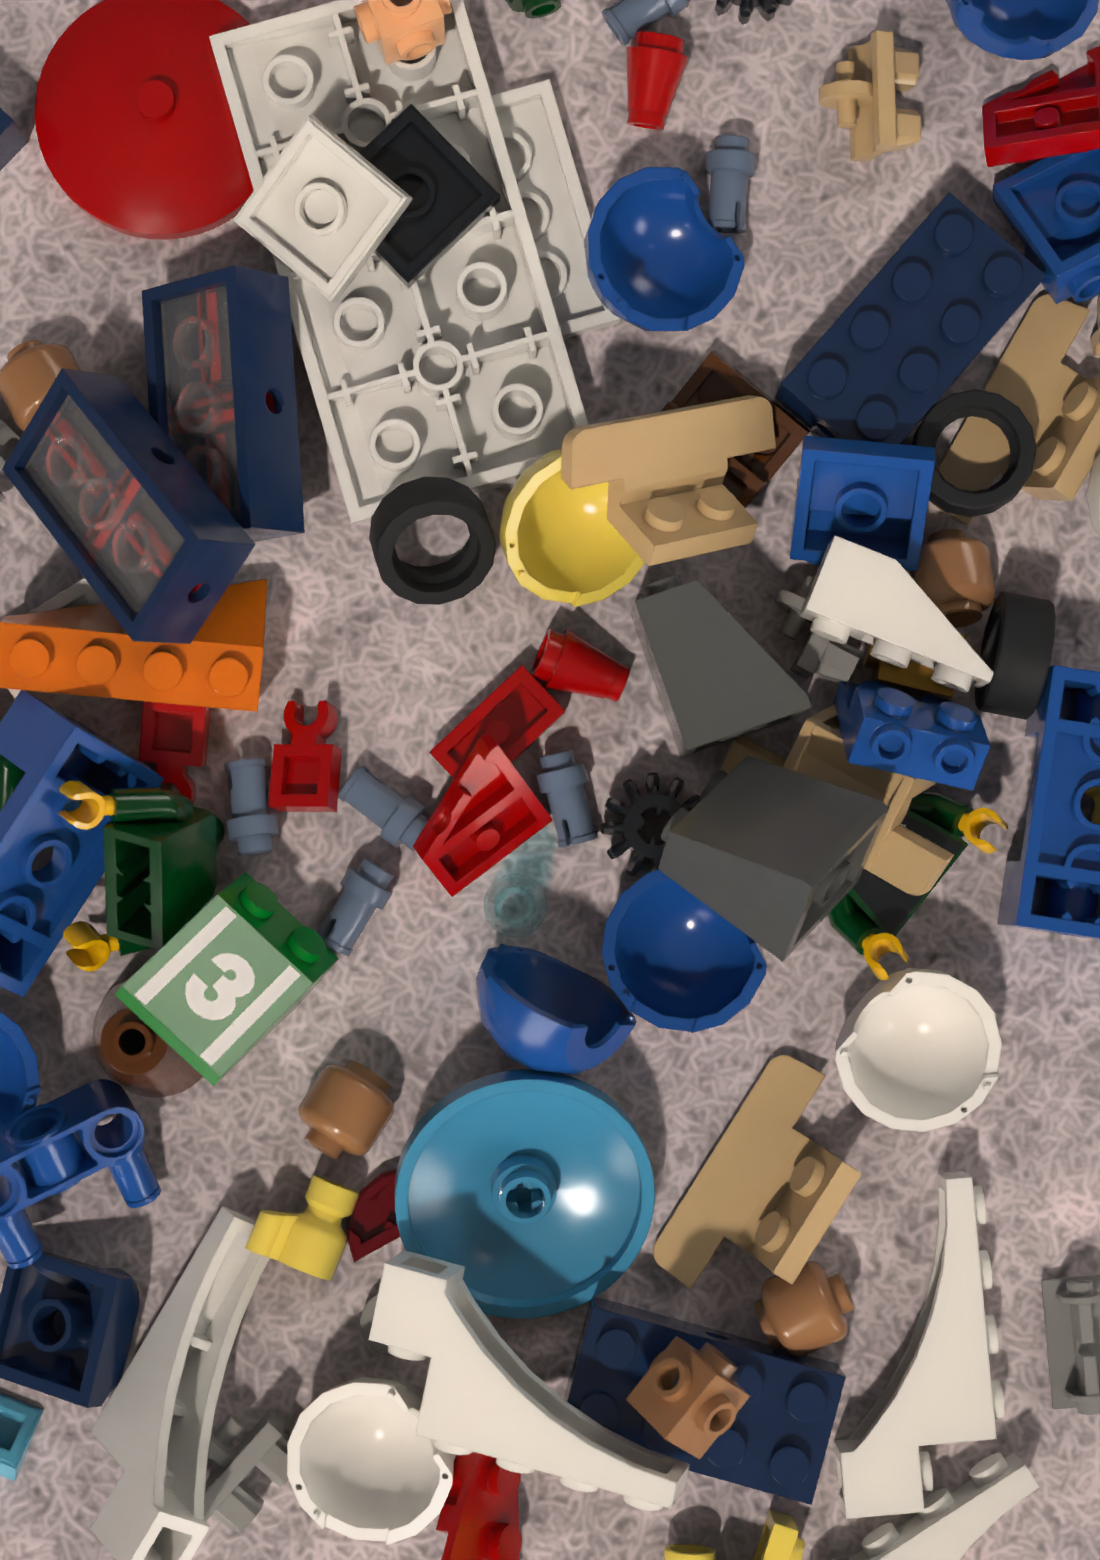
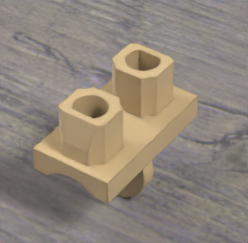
M876 30L871 34L869 42L847 50L848 61L836 63V81L822 85L818 89L819 104L825 108L837 109L838 127L850 128L851 161H871L884 152L906 150L921 139V116L917 110L896 108L895 91L906 92L916 86L919 77V53L894 46L893 32Z

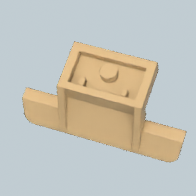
M1049 294L1038 297L1032 303L983 391L1000 394L1017 405L1033 428L1037 452L1032 474L1021 490L1039 500L1073 501L1100 452V378H1083L1071 368L1061 364L1091 310L1067 300L1055 304ZM973 416L967 417L938 470L946 481L959 489L969 491L987 489L991 486L996 475L1002 478L1008 469L1011 455L1008 439L1002 430L989 420ZM933 504V506L959 524L968 525L972 517L946 513Z
M747 395L575 427L565 435L562 442L561 479L570 489L608 482L607 520L647 566L752 543L758 522L740 504L735 496L723 485V481L728 470L727 458L776 448L772 406L763 397Z
M835 704L806 719L786 760L745 736H740L733 740L720 769L728 774L746 756H750L878 799L890 807L864 869L900 890L915 896L929 892L953 858L954 854L901 825L912 798L930 788L936 782L848 763L836 716Z
M777 1056L768 1063L654 1244L653 1255L657 1264L690 1290L724 1237L748 1251L772 1273L793 1285L862 1173L835 1154L793 1128L826 1075L791 1056Z

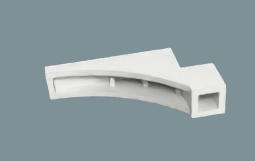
M963 1171L937 1173L938 1226L934 1263L924 1306L908 1348L886 1389L860 1425L847 1439L834 1440L839 1504L846 1519L925 1512L923 1491L933 1490V1473L929 1452L919 1451V1446L997 1439L995 1419H1004L1005 1406L1002 1386L999 1379L991 1380L989 1354H997L999 1349L997 1326L993 1314L985 1315L983 1290L992 1288L991 1261L987 1250H979L977 1225L986 1224L985 1197L982 1186H973L972 1177Z
M223 1206L91 1430L94 1437L124 1470L90 1528L115 1560H191L210 1528L204 1521V1494L207 1457L215 1408L227 1361L241 1320L259 1278L270 1259L245 1248L256 1220Z
M403 1250L384 1263L369 1340L388 1345V1352L398 1358L421 1361L426 1359V1356L431 1357L415 1435L434 1440V1446L446 1453L468 1455L473 1451L497 1458L496 1464L511 1472L526 1474L538 1470L559 1476L560 1483L573 1490L594 1492L600 1488L624 1495L623 1500L627 1504L638 1509L647 1511H658L663 1507L672 1509L685 1489L690 1464L644 1448L603 1427L566 1402L537 1377L499 1336L472 1297L463 1281L465 1266Z
M1015 1452L1006 1458L1001 1453L992 1454L974 1465L969 1471L972 1480L952 1493L947 1488H941L923 1498L925 1512L917 1513L918 1515L898 1528H895L893 1523H887L871 1531L860 1543L863 1550L848 1560H960L968 1548L1005 1512L1038 1489L1039 1485Z

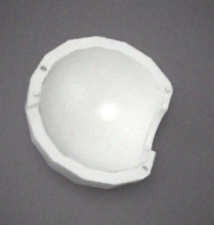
M907 968L888 975L889 979L878 982L860 1000L841 1028L836 1041L835 1061L843 1090L864 1115L891 1129L926 1132L955 1124L984 1102L999 1077L997 1072L1002 1042L995 1018L996 1014L976 989L940 970Z
M360 1377L328 1389L299 1415L287 1442V1476L299 1505L322 1529L324 1527L330 1528L353 1540L384 1541L388 1545L417 1535L440 1514L453 1484L454 1464L452 1455L437 1449L434 1446V1440L415 1435L422 1398L405 1384L391 1379Z

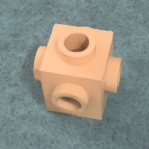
M362 0L363 3L353 6L365 42L369 44L377 41L386 65L401 59L407 61L420 58L433 51L437 46L444 44V15L452 13L449 0Z

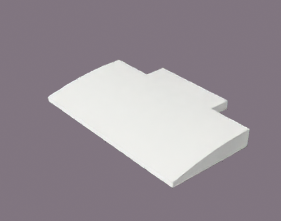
M337 0L209 36L254 190L308 115L316 117L355 151L360 153L412 104L501 195L500 202L410 288L373 253L338 302H330L273 254L278 275L286 276L289 280L292 323L351 525L371 521L382 499L402 483L421 477H448L468 486L477 494L516 483L526 468L549 452L562 449L563 439L571 429L589 425L563 339L620 323V318L612 314L599 300L588 278L584 238L591 218L550 79L491 95L463 0H449L452 13L444 15V44L437 46L433 51L420 58L407 61L401 59L388 65L384 62L377 41L367 44L362 35L353 6L363 3L362 0Z

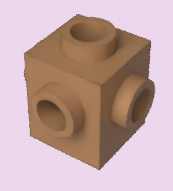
M676 1336L669 1346L656 1356L650 1365L649 1371L626 1400L665 1440L701 1459L717 1437L731 1427L737 1412L750 1395L731 1378L737 1367L719 1350L707 1342L698 1350Z

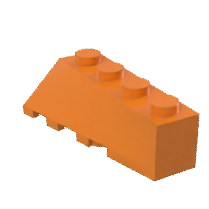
M268 579L230 584L190 644L132 641L104 603L4 616L0 621V688L258 712Z

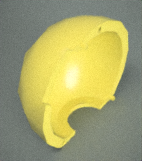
M562 449L549 452L526 468L520 475L503 503L499 536L508 565L521 587H525L543 600L570 603L577 607L605 600L630 583L645 562L607 520L608 482L570 489L561 479Z

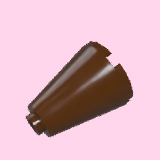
M129 976L116 984L107 993L96 1012L93 1025V1044L98 1061L106 1074L114 1082L120 1084L123 1089L144 1097H168L181 1093L196 1084L203 1076L115 996L119 988L131 977ZM139 1031H141L145 1037V1047L141 1044L139 1040Z

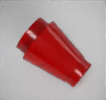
M640 31L635 33L633 46L626 48L628 125L664 130L665 120L668 117L688 61V57L683 55L685 43L683 39L657 32Z
M568 628L563 633L548 629L537 651L531 675L544 680V688L602 699L607 698L617 702L626 686L630 667L619 663V660L597 648Z

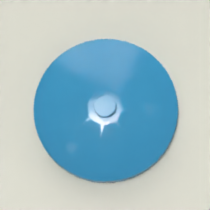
M531 1069L502 1071L470 1081L453 1090L429 1109L410 1134L402 1150L395 1177L394 1199L397 1226L406 1251L465 1266L463 1281L484 1314L504 1318H537L562 1313L578 1307L604 1292L630 1267L646 1240L654 1212L655 1188L650 1160L642 1137L634 1123L617 1103L599 1089L572 1076L538 1072Z

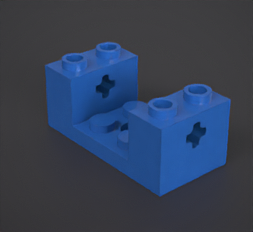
M1053 665L1049 667L1045 686L1036 710L1027 719L1025 737L1038 739L1021 860L1006 862L997 924L1100 940V825L1088 821L1082 814L1080 807L1081 798L1085 791L1093 786L1100 787V672Z
M21 690L0 722V754L25 772V775L0 812V987L24 997L62 939L64 930L71 925L105 872L103 826L111 821L110 815L104 816L101 822L94 828L88 830L78 829L58 815V812L76 810L82 803V800L68 798L59 791L60 786L71 780L80 781L100 796H109L112 788H159L165 778L107 738L27 691ZM53 846V855L48 864L40 870L32 871V863L36 855L44 848Z

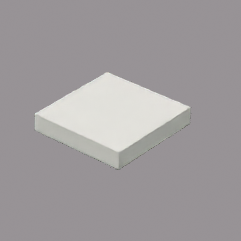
M308 115L233 221L330 302H338L413 198L316 117Z

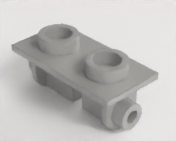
M1100 1275L1042 1279L1041 1288L1052 1408H1078L1079 1414H1100Z

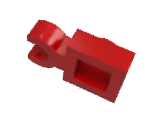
M326 700L319 701L317 718L310 725L304 724L305 713L303 705L296 701H288L285 706L284 723L289 732L292 733L291 744H274L268 807L278 812H337L342 749L334 744H326V739L333 734L338 722L336 707Z
M143 701L139 761L157 763L156 773L165 778L159 788L164 783L175 785L180 794L191 800L193 806L197 792L193 779L187 774L188 766L203 767L207 763L211 707Z

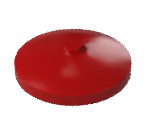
M104 0L81 14L68 26L51 49L42 68L35 97V125L39 146L48 168L62 190L77 207L94 220L120 233L134 237L160 240L199 235L219 227L238 214L254 189L209 36L251 25L243 16L219 0Z

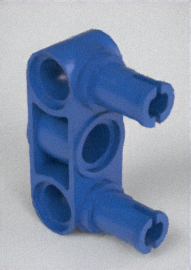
M106 1079L88 1082L46 1104L28 1109L14 1120L0 1126V1250L10 1268L21 1269L29 1266L43 1254V1247L33 1229L25 1208L50 1195H56L70 1189L82 1179L107 1166L128 1207L139 1208L148 1205L160 1195L161 1188L143 1150L146 1144L143 1121L120 1084ZM118 1113L109 1123L97 1125L105 1116Z

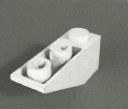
M834 536L826 548L800 613L801 617L813 621L810 631L841 644H846L850 636L873 645L871 651L873 657L897 667L907 668L909 662L913 661L933 669L934 672L931 677L933 681L960 692L968 693L971 685L980 688L991 682L994 674L897 560Z

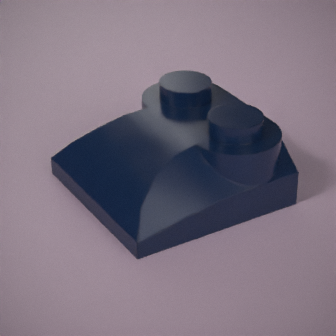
M43 1251L42 1256L37 1261L24 1268L12 1269L7 1265L0 1293V1378L85 1408L102 1406L123 1375L140 1302L138 1287L134 1279L127 1272L118 1268H99Z

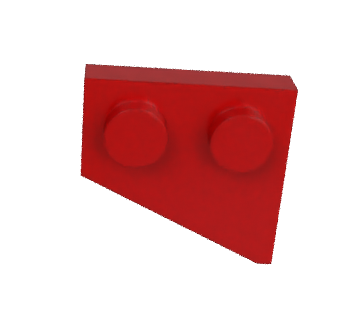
M1100 46L1087 51V65L1058 79V75L1053 70H1050L1031 80L1024 88L1014 92H1007L982 105L984 151L987 167L1022 163L1029 160L1100 149Z
M487 732L479 738L413 844V848L451 897H453L552 822L553 819L500 746Z
M472 1451L468 1455H455L453 1484L440 1512L436 1527L437 1531L448 1534L441 1560H520L522 1536L519 1530L518 1487L521 1473L505 1470L496 1464L497 1458Z

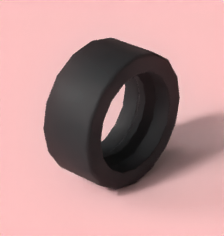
M977 389L953 393L932 406L918 426L912 446L935 448L937 438L946 426L957 419L971 416L987 419L1002 430L1008 439L1011 454L1008 469L1000 481L987 489L969 491L955 487L944 479L937 468L935 459L929 501L946 513L966 517L993 513L1012 501L1031 476L1037 452L1033 428L1021 409L1000 394Z
M421 477L402 483L382 499L371 518L369 540L381 579L397 596L413 603L441 605L463 598L483 582L493 566L496 541L483 502L468 486L448 477ZM431 515H451L463 520L467 524L470 533L469 540L462 551L447 562L434 566H414L400 560L397 556L395 543L405 528L418 519Z
M1002 591L995 599L984 631L980 658L994 674L990 683L980 688L975 687V704L980 711L1025 720L1035 712L1047 679L1054 644L1056 614L1054 604L1051 601Z

